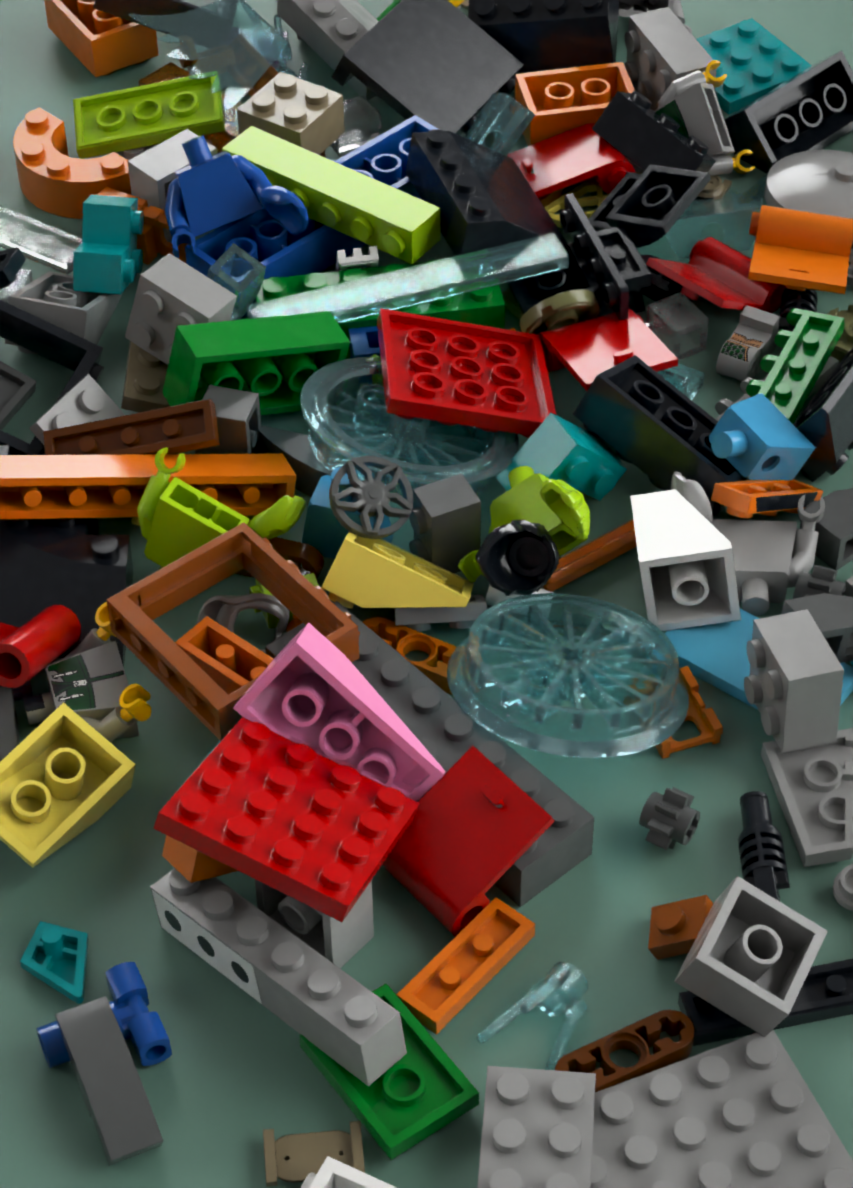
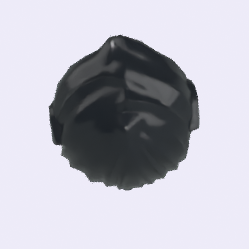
M522 519L512 520L506 525L495 528L486 536L476 554L477 563L491 587L503 592L505 596L513 594L531 595L534 592H538L550 579L559 564L560 558L557 545L545 529V526Z

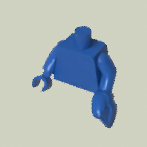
M204 135L182 143L190 165L175 171L176 179L168 185L164 209L172 236V250L175 257L180 258L178 246L182 243L191 245L194 255L196 253V236L262 210L263 208L260 203L291 235H297L307 228L309 216L303 202L293 192L284 187L272 186L264 172L242 155L231 156L227 151L212 156Z

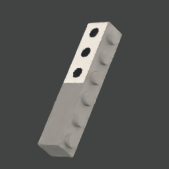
M174 868L150 886L161 928L299 1034H302L312 1044L367 1086H370L407 1054L399 1011L216 877L190 883Z

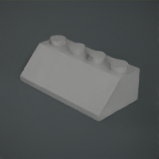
M277 0V14L334 71L343 54L379 22L357 0ZM355 76L347 82L365 102L377 96Z

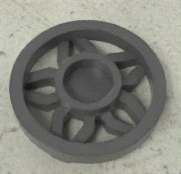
M376 456L355 457L345 463L335 474L329 489L330 506L338 522L348 531L368 539L385 538L397 532L408 520L413 509L414 500L411 484L403 473V469L395 462L392 463ZM367 466L377 467L382 470L378 471L373 478L372 471ZM355 468L360 471L365 480L361 481L358 479ZM347 473L352 487L338 493L340 481ZM389 473L392 476V480L389 484L385 485L381 479ZM397 483L402 490L403 497L398 493H390L396 488ZM352 496V502L339 501L345 497ZM394 501L403 509L393 508L389 505V502ZM344 511H358L362 526L351 520ZM384 514L388 517H399V520L391 526L380 529ZM376 516L374 527L372 529L369 517Z

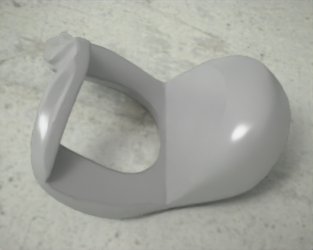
M268 594L216 595L208 599L200 609L197 624L208 616L234 633V624L238 614L245 609H258L279 618L273 641H275L286 630L290 610L275 596Z

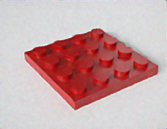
M380 308L377 329L387 413L395 414L404 419L422 418L434 420L448 426L459 424L478 427L487 432L503 431L516 433L526 438H530L550 413L556 415L540 335Z
M242 717L158 812L153 829L343 922L413 821L420 803L406 797L395 788L383 786L361 775L350 766L340 765L316 753L307 745L295 743L271 731L262 723L252 722Z

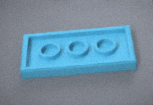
M740 608L741 620L668 630L656 642L655 655L679 668L688 666L694 676L758 710L756 704L751 705L747 700L744 690V679L750 674V663L746 650L747 642L752 640L753 620L760 618ZM844 662L840 663L844 669L841 704L853 692V667Z

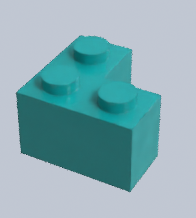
M90 195L83 202L82 243L74 250L73 291L121 295L127 286L133 283L137 273H141L143 251L142 249H137V234H142L144 214L143 211L138 210V198Z
M550 413L496 478L505 490L508 491L511 489L508 478L509 473L517 467L528 466L534 470V474L541 473L549 479L563 480L576 490L601 501L615 487L617 481L627 471V468L602 438Z

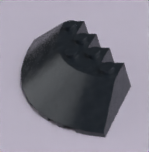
M0 445V455H11L9 445ZM90 518L0 519V622L21 627L49 606L63 605L71 609L80 621L81 635L71 648L58 657L64 658L78 647L93 628H100L95 621V614L97 609L107 602L106 599L132 585L133 564L130 535H92ZM111 635L110 640L111 642L116 641L124 667L126 646L117 637Z

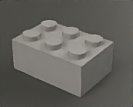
M669 7L629 16L628 32L625 33L627 61L624 65L634 89L652 102L650 109L655 111L658 109V101L674 80L698 70L703 73L708 63L713 59ZM717 68L710 70V74L713 77H716Z

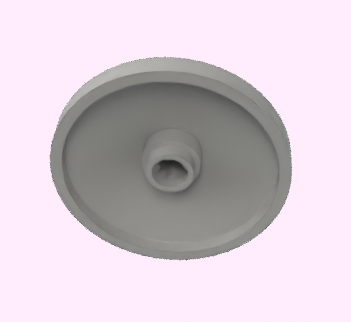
M810 150L794 153L780 159L770 168L764 189L767 205L853 219V153L838 150Z

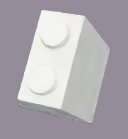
M676 489L630 496L650 633L741 620L731 542Z

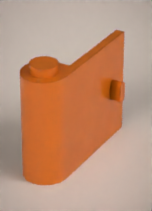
M767 205L761 206L760 213L752 212L749 235L756 236L748 279L782 284L792 290L805 291L807 288L845 294L853 241L852 218Z

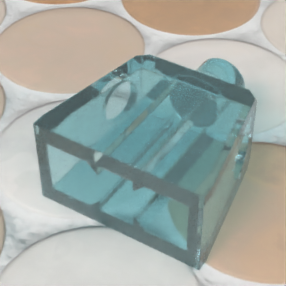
M493 93L464 138L487 147L485 138L491 132L494 137V143L489 149L507 156L535 117V114L506 93Z

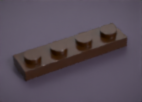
M211 399L43 432L45 455L157 454L159 450L166 447L169 448L167 454H177L220 445L216 408Z

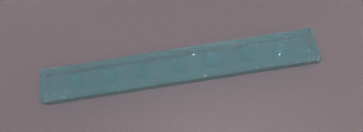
M550 233L247 305L248 318L330 311L337 323L379 314L380 308L395 310L569 267V255L556 235Z

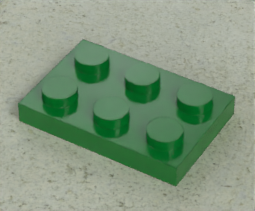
M387 983L372 992L400 1012L407 1054L370 1086H367L302 1034L299 1037L302 1050L390 1160H393L479 1105V1092Z

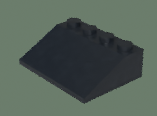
M433 129L428 132L412 133L405 173L421 200L440 207V232L459 263L569 254L571 247L512 158L451 131Z

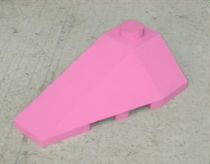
M309 622L273 659L233 707L242 717L252 722L262 723L271 731L295 743L307 745L316 753L340 765L350 766L361 775L383 786L395 788L416 802L446 772L351 661Z

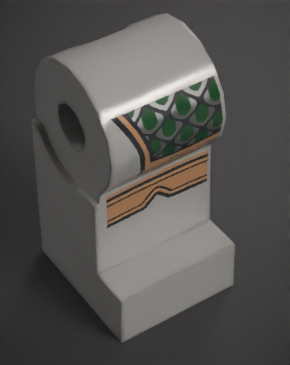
M746 305L740 314L738 326L730 339L726 340L721 348L716 365L717 374L735 378L740 382L747 377L754 378L762 369L760 362L767 354L771 355L777 346L774 338L779 329L780 316Z

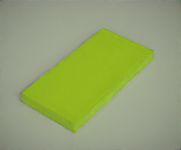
M217 71L73 99L76 150L79 159L160 144L186 129H189L198 136L226 131L220 79Z

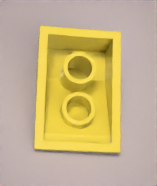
M349 531L321 588L330 592L328 595L330 600L333 602L338 601L346 608H353L354 604L362 608L466 607L474 583H470L468 580L381 538H363Z
M63 702L0 761V840L34 868L98 821L131 788L136 764Z

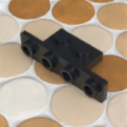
M566 194L564 210L560 211V223L563 232L571 235L577 256L579 258L583 257L586 261L590 279L593 283L597 282L599 284L605 305L608 308L612 307L619 320L628 319L629 292L651 286L652 273L623 225L595 231L574 194Z

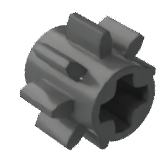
M814 565L812 574L801 571L795 586L793 599L822 593L844 596L846 583L835 580L838 573L837 570Z
M667 787L664 795L653 792L647 799L639 820L641 826L650 829L645 840L665 850L668 847L673 849L676 842L687 845L693 837L700 820V812L690 808L694 796L675 787L672 789Z

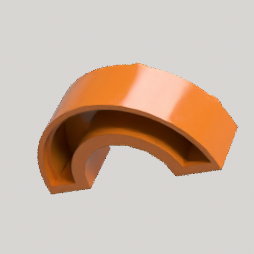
M40 107L25 115V118L15 131L13 147L20 188L25 197L36 207L53 215L83 219V202L90 195H97L106 186L132 195L128 159L116 152L91 159L71 158L68 155L65 127L62 120Z

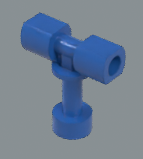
M124 962L110 968L105 974L108 989L114 1001H109V1004L124 1039H131L142 1066L155 1065L166 1060L172 1055L170 1040L156 1011L149 1012L147 1008L149 1005L147 988L135 962ZM57 1021L36 1028L49 1068L69 1062L70 1058Z

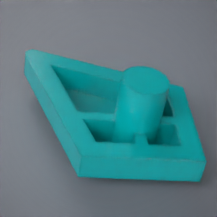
M40 921L20 960L21 968L72 1001L81 1004L84 999L88 934Z

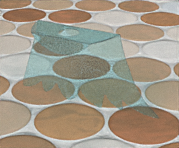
M218 0L196 9L171 15L128 14L143 25L156 30L170 32L158 38L159 41L168 43L183 42L176 49L169 52L167 56L180 60L198 59L189 72L190 79H203L218 75L213 82L211 92L215 93L227 87L224 99L225 111L232 108L250 91L275 60L287 61L292 59L290 43L244 0Z
M768 173L743 194L733 189L727 192L721 199L712 200L713 198L697 196L665 234L671 248L679 259L689 258L693 246L698 241L703 240L702 231L709 223H718L722 226L724 230L722 243L736 251L749 250L756 237L749 235L752 212L760 213Z

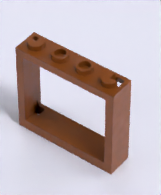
M244 522L106 599L111 632L220 741L242 718L233 707L256 679L228 695L153 622L159 616L244 568L305 625L309 622L351 663L360 658V631H358V625L351 620V614L348 612L343 613L330 601L327 593L320 586L312 585L301 574L293 561L285 560L273 549L266 537L262 539Z

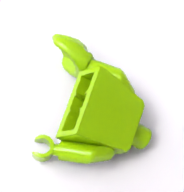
M166 447L159 450L155 455L154 461L158 472L156 476L151 475L138 504L137 513L141 534L147 540L144 553L149 560L160 565L158 569L160 570L243 522L262 539L266 537L269 540L283 535L299 520L306 508V501L299 496H294L293 498L288 495L283 496L270 508L257 514L249 521V518L177 477H174L170 483L168 481L170 475L181 471L185 466L186 459L185 455L180 453L176 465L169 469L164 464V457L169 449Z
M520 466L513 469L508 475L511 489L494 499L490 505L491 523L488 534L495 528L506 525L512 520L522 519L531 523H538L545 526V529L557 545L560 556L588 539L590 511L583 494L563 480L549 479L541 473L534 474V470L531 467ZM478 550L468 553L458 563L459 569L470 583L475 582L481 574L484 576L476 560Z

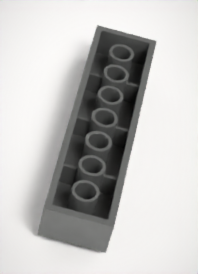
M338 601L333 603L343 613L348 612L351 614V620L358 625V631H360V658L352 662V664L446 772L474 746L555 820L494 884L521 907L592 854L594 817ZM301 623L265 646L266 654L274 659L306 625ZM499 804V805H494V806H496L497 808H501V807H502L500 804Z

